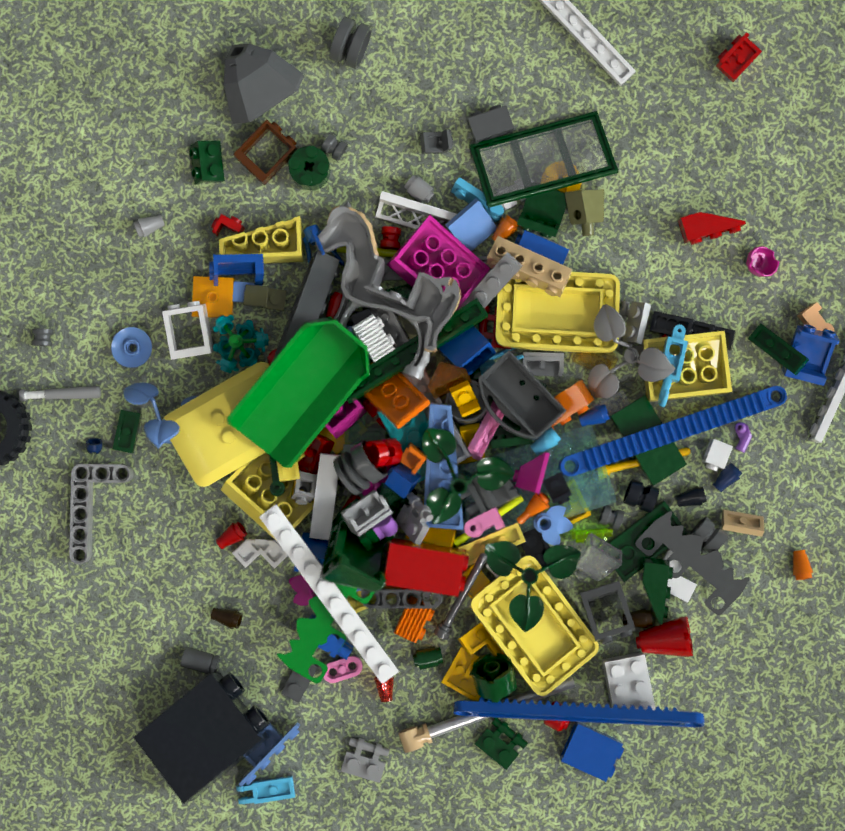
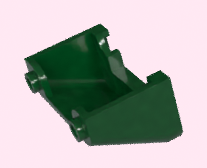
M355 498L337 514L333 521L320 578L330 583L376 592L383 589L386 584L385 573L379 571L384 544L392 540L396 533L393 536L384 537L375 542V548L367 551L360 542L358 535L350 531L341 515V512L359 501V499Z

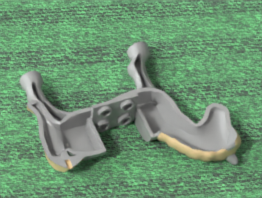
M346 202L344 206H335L329 213L326 227L318 235L325 253L346 246V264L341 282L343 296L334 319L347 329V323L351 314L359 307L388 310L407 319L417 331L418 349L414 360L405 366L403 373L421 380L424 376V369L430 362L431 352L437 351L439 332L458 308L461 298L459 285L451 277L434 278L426 273L419 272L408 299L401 297V294L394 291L389 293L383 290L384 288L380 287L384 276L385 261L379 257L371 223L364 213L351 208L349 202Z

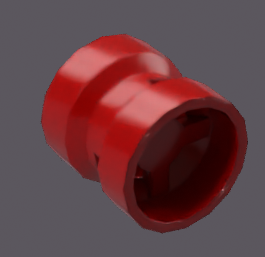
M383 226L381 229L383 239L380 241V248L399 250L400 242L398 239L401 236L402 229Z

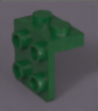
M553 190L527 197L517 225L529 232L533 230L538 231L543 237H556L567 206L565 192Z

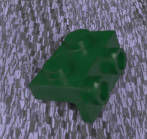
M197 141L193 143L189 149V157L192 159L191 176L194 179V184L200 185L201 183L225 181L220 141Z

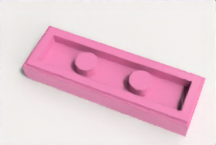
M493 400L490 407L498 418L502 420L504 415ZM488 411L468 446L470 454L476 460L482 458L499 426Z

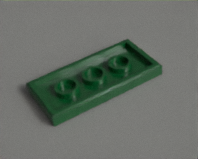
M645 395L610 416L622 437L662 424ZM674 442L634 455L651 486L656 485L687 465Z
M665 501L659 503L653 508L651 513H646L599 549L623 582L644 568L645 557L657 558L669 549L662 544L651 556H648L637 548L635 544L637 539L655 520L672 511ZM672 512V516L670 518L671 526L682 525L679 519ZM685 527L683 528L682 536L688 534ZM646 537L642 540L641 544L644 549L651 550L654 548L655 542L652 538Z

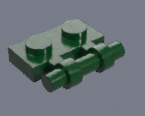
M494 718L491 723L497 727L496 730L493 732L487 727L474 744L507 770L519 755L513 748L519 745L524 749L528 742L522 738L523 735L519 732H514L508 727L509 724L507 722ZM502 733L511 739L508 744L499 737Z

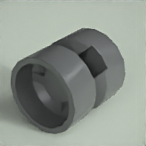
M706 516L690 532V534L703 537L702 548L708 553L719 550L728 538V534L721 528L715 529V523Z

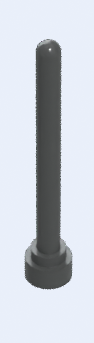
M481 553L465 581L464 592H459V596L454 601L445 620L437 624L434 634L439 638L447 640L451 635V624L485 564L487 554Z

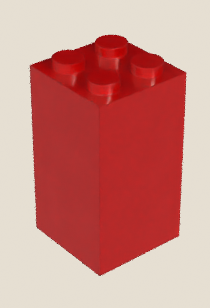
M393 538L389 546L385 585L458 597L459 591L464 592L466 576H462V573L467 571L469 556L465 555L466 550L427 543L418 545L409 540Z

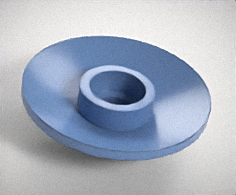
M124 328L113 338L111 344L112 355L122 366L128 368L139 367L147 362L151 356V339L146 332L139 328ZM132 344H135L137 347L136 351L134 352L130 351V346Z

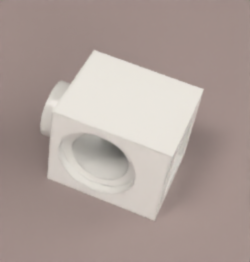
M710 439L702 462L706 463V468L717 471L718 468L725 469L733 446L716 439Z

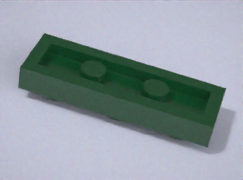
M761 323L748 338L749 341L794 375H797L809 361L806 356Z

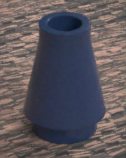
M730 462L725 466V469H722L712 485L722 492L738 481L742 472Z

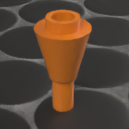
M543 492L540 494L535 493L525 511L516 519L518 523L522 525L530 517L549 508L550 499Z

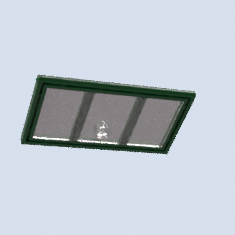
M597 111L469 145L488 208L617 174L619 170Z

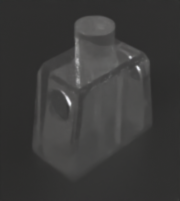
M590 533L579 549L581 556L578 560L575 576L581 581L585 580L588 576L596 581H600L622 565V551Z

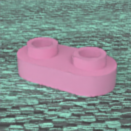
M351 655L347 660L341 658L326 664L328 670L323 678L329 683H336L355 677L362 671V661L359 657ZM350 662H354L356 664L355 669L349 668ZM334 668L337 674L334 676L330 675L329 670Z

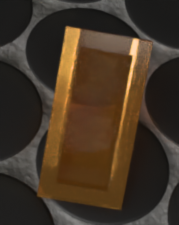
M439 362L428 384V388L433 398L436 399L449 393V388L466 380L469 383L472 381L466 369Z

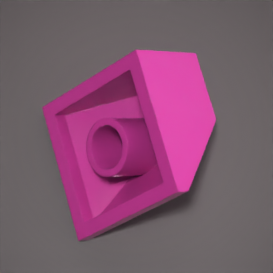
M544 452L522 465L520 470L515 469L513 482H516L515 487L539 494L550 453Z

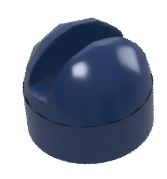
M99 438L87 439V452L91 455L92 452H96V455L99 454L102 450V440Z

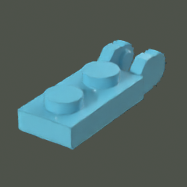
M462 178L457 179L451 192L458 199L464 200L467 203H471L476 198L493 222H498L504 213L502 205L488 208L482 191Z
M293 776L255 781L249 785L244 784L242 787L240 785L236 786L238 792L253 791V796H245L238 799L239 804H258L295 798L296 796Z

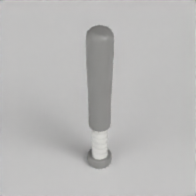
M99 386L45 389L43 391L19 390V399L22 402L26 401V399L37 398L50 400L95 399L101 397V388Z

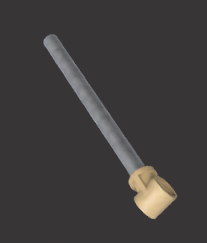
M570 676L546 696L536 695L532 690L506 699L510 703L516 699L519 704L522 700L529 704L530 700L535 702L576 686L572 676ZM459 715L428 727L426 723L422 724V727L419 728L413 726L398 732L404 752L408 753L422 748L426 742L429 744L433 743L432 738L490 717Z

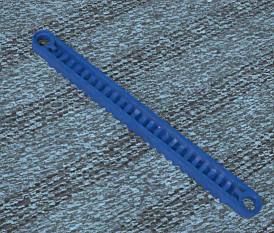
M781 386L769 387L565 456L559 461V471L567 477L575 476L780 406L785 403L787 393ZM774 390L780 394V399L777 402L771 399V393ZM568 460L572 461L575 465L572 472H567L564 468V464Z
M481 698L479 702L455 701L453 713L456 715L473 717L692 728L704 726V714L678 711L676 707L669 711V708L666 706L664 710H661L659 706L655 710H652L651 706L644 710L642 705L638 709H635L634 705L627 709L625 704L621 708H618L617 704H614L613 708H610L609 704L602 708L600 703L596 707H593L592 703L585 707L583 702L579 706H576L575 702H572L571 706H568L567 702L560 706L558 701L554 705H551L550 701L543 705L541 700L537 704H534L533 700H530L529 704L522 700L519 704L516 699L512 703L508 699H505L504 703H501V700L493 703L489 699L485 702Z

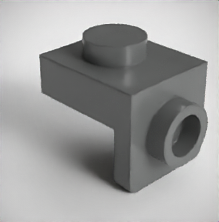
M450 129L442 132L420 133L422 154H443L452 149L453 137L451 136Z

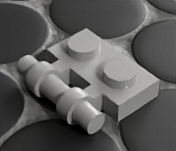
M622 301L619 314L624 322H626L628 317L623 342L642 344L651 304L631 302L629 309L630 302Z
M410 492L407 495L410 505H403L396 520L414 544L421 545L430 528L426 522H430L433 519L430 508L427 505H423L422 499L413 492Z
M351 737L349 745L356 747L355 752L346 751L341 771L380 783L386 762L378 759L380 755L388 757L390 749L382 747V744L377 743L374 745L365 742V739L359 738L358 740ZM362 749L373 752V757L361 755Z

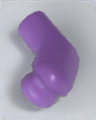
M738 422L735 425V431L739 442L735 449L745 453L752 434L747 424Z

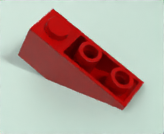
M698 212L681 217L678 220L684 244L690 242L691 245L703 242L702 238L710 237V240L721 237V233L729 231V234L739 232L741 227L746 224V221Z

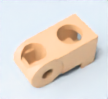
M818 302L812 303L797 315L803 324L812 325L816 330L824 331V329L834 331L833 326L830 323H826L818 311L822 307Z

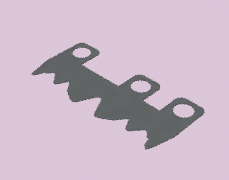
M672 511L655 520L637 539L635 543L637 548L646 555L651 556L662 544L667 546L673 552L667 560H677L682 566L681 570L673 573L672 577L679 578L689 566L716 588L706 599L705 605L716 615H721L742 594L750 577L735 580L733 568L723 571V559L718 550L701 555L700 550L703 544V537L693 534L682 536L684 526H671L670 518ZM646 537L652 538L655 542V546L651 550H646L642 547V540ZM714 597H721L724 600L723 608H713L711 600Z

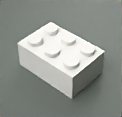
M638 652L602 659L611 708H613L614 704H617L618 708L625 704L627 709L631 705H634L635 709H638L640 705L643 706L644 710L648 706H651L652 710L656 709L644 653Z

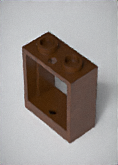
M268 120L233 154L264 186L290 160L293 153L297 150L295 146L297 143L289 135L285 137L281 133V127L276 122L270 123ZM270 131L289 150L265 174L246 154Z

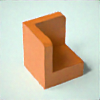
M410 442L403 451L400 462L409 467L411 473L415 475L427 459V456L421 449Z

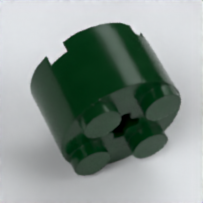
M312 145L299 148L289 160V172L298 187L305 190H318L328 182L331 172L329 160L326 154L319 148ZM308 165H310L311 167L313 166L312 172L307 170L306 167Z
M497 653V656L485 654L473 663L472 676L476 692L482 698L496 703L516 690L517 685L512 661L505 654Z

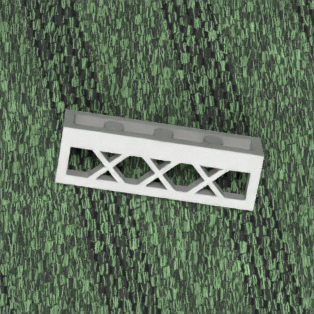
M382 191L375 217L416 230L421 225L419 219L431 215L434 219L441 220L439 223L442 224L443 222H449L457 214ZM383 204L391 205L396 213L390 216L382 215ZM408 210L412 212L415 219L405 222L399 214Z

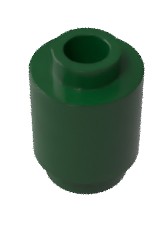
M432 646L416 650V654L413 655L415 667L419 666V669L423 670L439 666V664L443 663L441 648Z

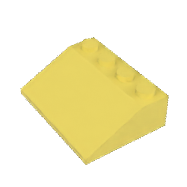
M725 331L685 335L684 340L688 341L680 380L677 383H671L668 400L732 392ZM667 337L644 339L643 351L654 347L663 352ZM672 344L669 352L675 356L679 355L680 347ZM663 379L656 382L645 381L646 397L649 402L658 401Z
M267 453L240 467L221 488V491L273 538L274 536L260 519V515L277 504L294 529H296L313 510L314 499L307 505H299L295 502L296 500L290 499L293 480L281 481L285 486V492L281 496L271 494L270 485L273 481L270 458Z

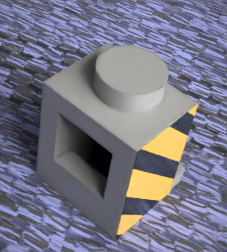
M299 471L300 479L293 480L290 499L296 500L295 502L299 505H307L315 498L317 475Z

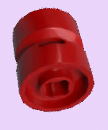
M395 438L368 441L363 448L367 458L375 468L396 465L402 459V447Z

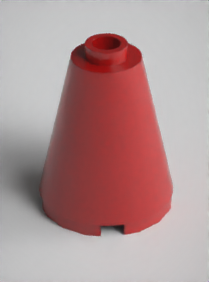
M682 616L665 622L663 625H657L639 632V636L636 637L637 649H641L642 653L681 657L693 656L688 617Z

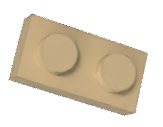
M723 510L722 530L762 537L764 534V517Z

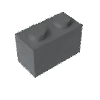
M496 105L491 107L490 111L484 113L477 111L470 115L471 117L468 118L467 123L475 144L513 133L514 126L507 105L503 107Z

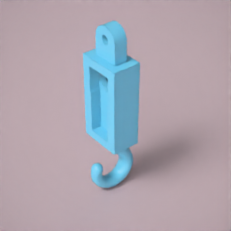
M676 325L672 330L671 337L668 336L665 340L663 353L675 367V371L663 379L658 404L661 407L666 406L671 383H677L680 380L688 341L684 340L686 329L683 325ZM672 344L680 347L679 355L675 356L669 352Z

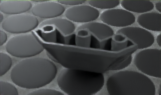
M250 43L232 45L225 59L223 84L233 124L250 123L297 92L304 78L303 73L272 50Z

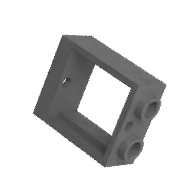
M620 581L580 593L597 643L606 644L612 642L613 637L621 636V638L633 635L632 631H635L636 628ZM618 593L628 625L599 634L589 602Z

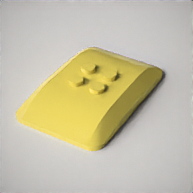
M571 272L570 279L561 297L550 296L545 290L538 287H530L523 280L511 278L497 294L495 333L497 343L502 347L585 353H611L615 351L618 344L613 339L605 342L597 337L594 331V321L601 307L605 304L613 307L619 313V279L612 274Z
M258 362L180 406L163 418L166 421H174L179 425V433L170 441L197 485L201 487L209 486L266 453L241 432L227 423V417L270 366L268 363Z
M524 556L515 564L523 570L526 568H534L535 570L542 568L539 562L532 556ZM513 568L510 575L498 576L471 599V609L502 652L511 659L512 665L536 695L546 696L594 657L599 650V644L545 571L538 574V580L531 584L530 597L539 596L544 604L543 615L535 627L527 632H523L512 619L509 605L517 595L526 596L527 584L522 581V573Z

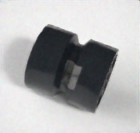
M631 479L624 495L623 503L632 507L638 505L640 510L651 513L658 499L659 488L651 485L645 487L643 482Z

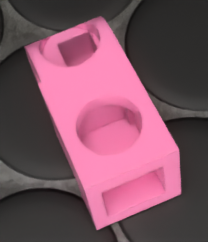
M493 508L467 521L464 525V531L467 536L477 538L491 527L495 526L496 530H500L506 526L498 509Z

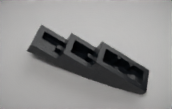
M654 311L649 331L665 334L670 337L676 325H683L685 327V335L725 331L727 350L732 351L736 330Z

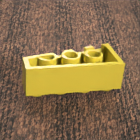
M298 216L292 220L280 221L264 228L259 227L247 233L242 232L219 239V255L263 254V264L303 262L301 218Z

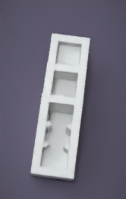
M320 453L310 538L329 540L338 483V475L333 461L341 455Z

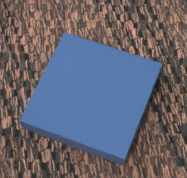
M476 198L445 224L450 233L471 252L495 232L497 228Z

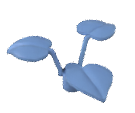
M135 383L126 387L123 390L124 398L129 403L140 405L150 400L153 404L157 419L150 420L144 425V431L148 439L157 448H160L164 443H172L170 439L179 433L180 428L174 421L161 419L156 401L153 398L159 394L158 389L150 383ZM190 396L181 402V406L198 396Z

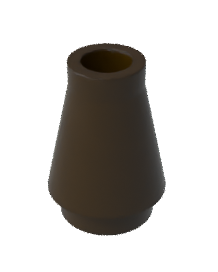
M213 608L211 613L212 620L230 629H238L241 625L243 614L238 610Z
M644 608L630 612L635 627L647 628V626H652L651 610ZM622 614L623 626L628 625L625 614Z

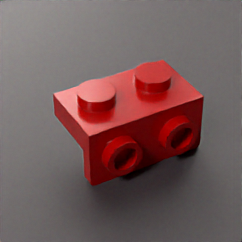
M747 32L743 36L739 34L731 43L733 47L729 51L725 49L718 56L720 61L716 67L732 82L762 52L748 39L750 34Z

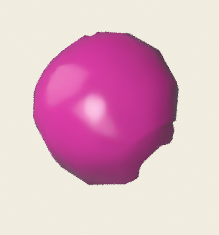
M765 246L753 248L747 256L746 265L748 270L757 277L772 276L779 267V261L774 256L775 252Z

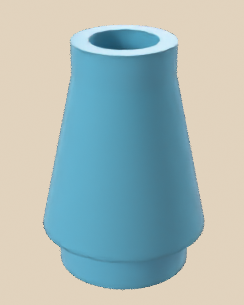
M550 427L530 447L538 456L540 453L558 445L561 438Z

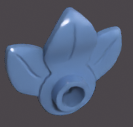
M552 506L546 512L537 514L533 520L535 529L542 534L543 540L550 545H560L559 534L574 528L571 521L563 516L566 510L564 506ZM542 519L547 520L545 525H540Z

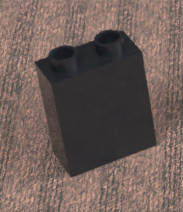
M230 672L224 677L221 673L209 674L133 737L183 804L196 799L270 738L264 731L270 725L268 718L258 706L254 705L250 709L246 707L239 698L245 692L244 687Z

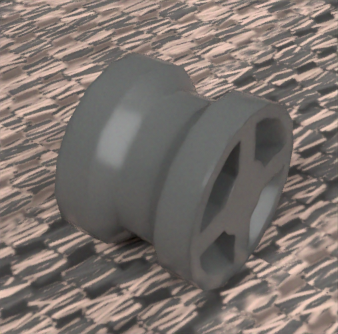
M32 329L34 339L31 345L52 347L50 339L51 335H53V330Z

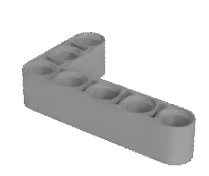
M77 464L73 467L71 471L69 557L74 564L86 563L92 556L93 482H129L134 476V470L129 465ZM82 467L87 471V475L83 479L78 474ZM101 468L107 470V476L104 479L99 476ZM122 468H125L128 472L125 479H121L119 476V471ZM80 488L86 490V497L84 499L78 496ZM80 508H83L86 512L84 519L78 517L77 513ZM79 529H83L85 531L86 535L83 540L79 539L77 536V531ZM79 549H82L85 553L83 560L77 557Z

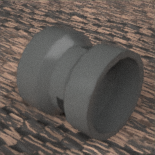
M329 134L320 150L325 154L332 153V158L339 161L345 153L348 144L344 141L338 143L336 136Z
M604 505L598 524L603 526L608 524L612 529L619 530L624 517V511H612L610 506Z

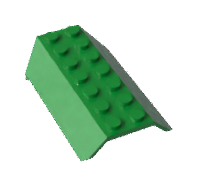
M330 316L305 322L229 414L227 423L259 446L284 468H291L362 380L370 376L368 346Z

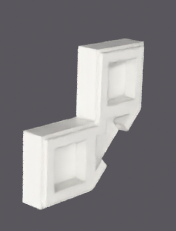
M246 539L232 552L245 568L260 554L274 569L288 556L279 543L271 539Z
M668 549L663 559L667 560L673 552ZM677 560L670 561L673 573L679 572L682 567L681 563ZM680 576L679 578L672 577V579H668L667 586L671 587L670 594L689 602L697 584Z

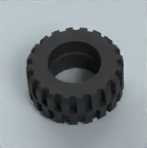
M0 391V412L6 420L7 431L0 443V466L7 465L10 461H15L19 458V453H24L26 450L25 444L30 442L31 436H28L29 431H32V425L28 421L31 417L25 411L26 406L20 403L17 397L4 391Z

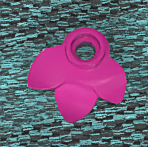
M298 575L289 579L291 587L297 592L293 602L300 606L309 605L308 601L317 595L304 577Z

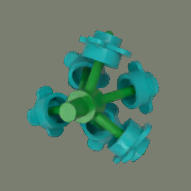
M233 315L227 317L220 316L216 319L213 331H219L221 334L228 333L230 336L229 339L227 336H221L219 338L220 341L213 345V351L221 355V361L217 360L216 363L221 366L220 369L227 373H232V370L239 371V368L236 367L238 361L233 358L235 350H241L239 355L241 360L239 365L241 367L252 366L258 363V356L261 353L257 348H261L262 352H265V346L269 344L268 334H264L263 328H260V332L255 330L252 320H246L243 324H237V334H233L231 331L234 328L232 322L234 320ZM244 343H254L256 350L244 348Z

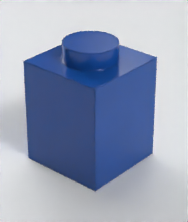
M401 462L397 466L393 465L388 470V478L384 484L404 499L413 491L422 476L417 472L414 475L411 473V469Z

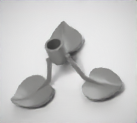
M607 304L601 307L594 321L595 334L602 341L607 342L613 339L615 343L625 346L627 349L624 352L625 361L611 370L605 364H599L590 371L588 388L592 396L595 398H609L615 395L619 389V379L613 372L629 363H639L638 374L643 380L648 382L662 380L675 371V367L661 350L650 347L643 351V347L640 345L633 346L632 343L628 344L618 340L617 338L623 337L626 332L623 318L613 307Z

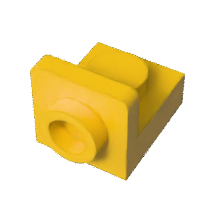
M468 380L449 388L462 417L471 415L481 409Z

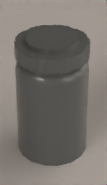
M186 647L180 666L205 674L216 673L220 663V656H214L211 653Z

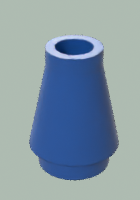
M598 404L578 416L582 427L602 424L610 420L605 404Z

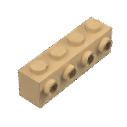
M497 236L487 256L486 264L491 269L508 252L523 265L512 277L513 279H520L525 281L530 287L543 289L550 296L561 297L570 279L571 268Z

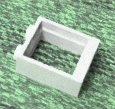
M194 301L188 302L187 307L181 308L180 304L167 306L168 310L162 311L171 360L214 352L206 304ZM198 311L204 345L177 349L171 315Z

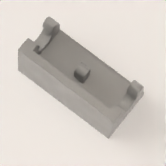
M522 353L524 355L522 364L533 376H562L564 372V353Z
M373 490L341 512V515L350 531L360 536L393 512L382 495L379 496L377 491Z

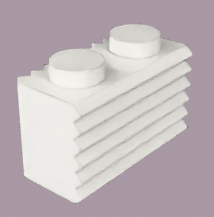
M372 314L351 329L356 337L368 346V356L374 363L395 349L393 345L396 343L390 333L386 335L382 329L385 325L380 317H375Z

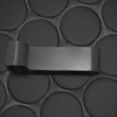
M383 588L374 593L377 597L375 604L367 603L363 605L367 608L433 609L441 605L444 597L443 594L434 593L438 600L433 604L432 600L423 601V597H430L432 592L408 588ZM361 589V598H366L370 591ZM389 593L396 594L397 602L395 604H391L388 601L387 596ZM409 593H415L418 596L416 604L408 601Z

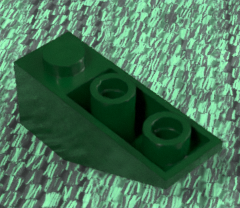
M645 557L643 585L660 625H663V618L667 619L669 606H665V601L670 599L671 587H668L667 584L668 579H672L673 567H670V560Z

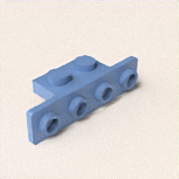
M298 722L284 736L271 723L264 729L270 738L245 757L253 768L239 782L241 787L245 783L249 785L257 777L254 773L259 768L263 771L271 762L269 758L274 753L278 755L285 748L283 743L288 738L292 741L300 732L298 730L300 726Z

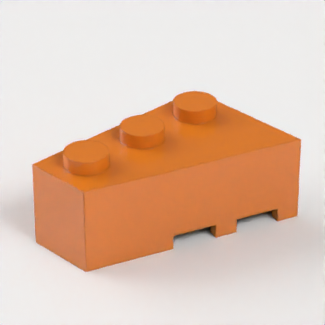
M582 379L554 397L567 411L551 427L554 429L553 426L558 423L563 426L572 420L571 415L576 412L580 415L589 409L587 405L595 400Z

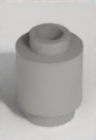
M415 175L404 186L407 193L420 203L426 202L428 204L435 195L433 193L434 188Z

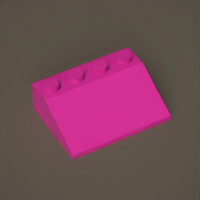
M431 215L422 222L386 264L411 287L414 286L419 272L426 273L434 278H454L461 291V298L456 311L490 270L483 261Z

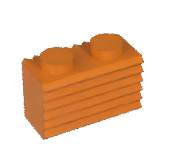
M410 595L408 601L416 604L418 597ZM404 608L394 634L414 643L418 639L422 640L426 629L423 628L426 620L431 621L435 610Z

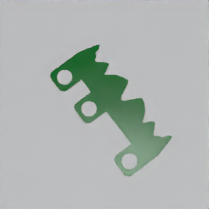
M336 584L346 599L348 596H351L362 604L369 603L375 593L370 591L368 597L360 598L357 595V588ZM315 596L308 603L316 614V618H298L297 633L300 640L292 639L289 641L292 652L286 654L278 653L276 655L291 670L314 683H320L328 667L312 657L319 645L327 643L329 635L337 634L345 641L346 636L331 627L334 618L318 596ZM317 664L322 668V673L319 677L310 676L308 670L311 665Z

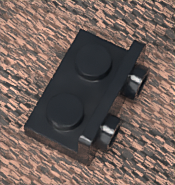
M535 528L524 532L523 535L526 542L522 543L521 546L525 555L534 557L542 567L546 566L543 555L550 548L549 544L543 540L542 534Z

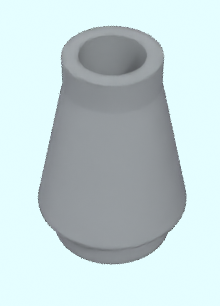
M161 215L139 218L133 222L139 238L142 236L145 238L165 226Z

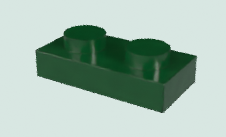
M126 410L120 411L113 450L134 454L142 414Z

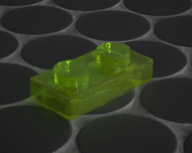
M612 528L570 530V539H575L576 543L588 542V538H596V542L608 541V537H613Z

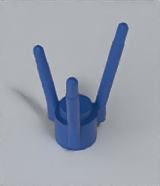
M311 225L303 230L305 237L302 239L306 248L308 264L311 259L309 244L312 246L317 244L321 254L325 255L323 246L318 238V235L323 230L320 231L318 225ZM336 250L331 251L335 258L340 260L339 263L343 266L345 263L343 262L339 254L336 252Z

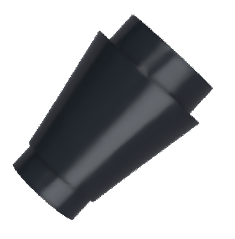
M695 486L676 495L679 507L699 506L707 502L703 486Z

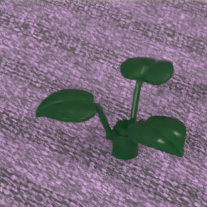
M428 428L423 434L422 449L427 459L433 463H438L445 458L452 476L449 492L447 489L439 487L432 490L427 496L426 504L433 515L432 524L447 521L458 513L462 505L459 495L466 492L467 484H471V481L476 476H478L479 486L488 491L501 488L514 476L513 470L506 462L491 456L480 459L477 462L478 472L473 473L468 479L463 474H455L448 455L453 454L456 450V439L453 434L447 430Z
M501 541L485 545L486 561L495 574L508 576L514 568L522 573V581L527 584L526 596L517 595L509 605L512 619L523 632H527L535 627L544 612L542 599L539 596L530 597L531 584L538 580V574L549 569L550 574L555 578H568L574 573L581 556V552L576 548L567 545H555L546 550L543 555L546 566L538 570L534 568L523 570L515 565L520 560V552L513 543Z

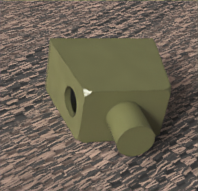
M604 189L565 192L570 223L572 225L581 224L582 236L594 235L593 223L604 221Z

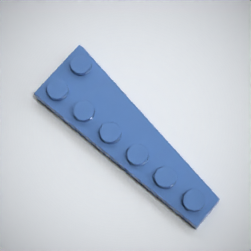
M431 403L429 428L447 430L455 437L452 406ZM455 450L448 457L455 474H457L458 463ZM445 458L438 463H433L427 459L424 505H427V496L432 490L443 487L449 492L451 489L450 479L452 476ZM462 505L458 513L447 521L438 524H432L430 521L426 522V524L430 528L463 530Z

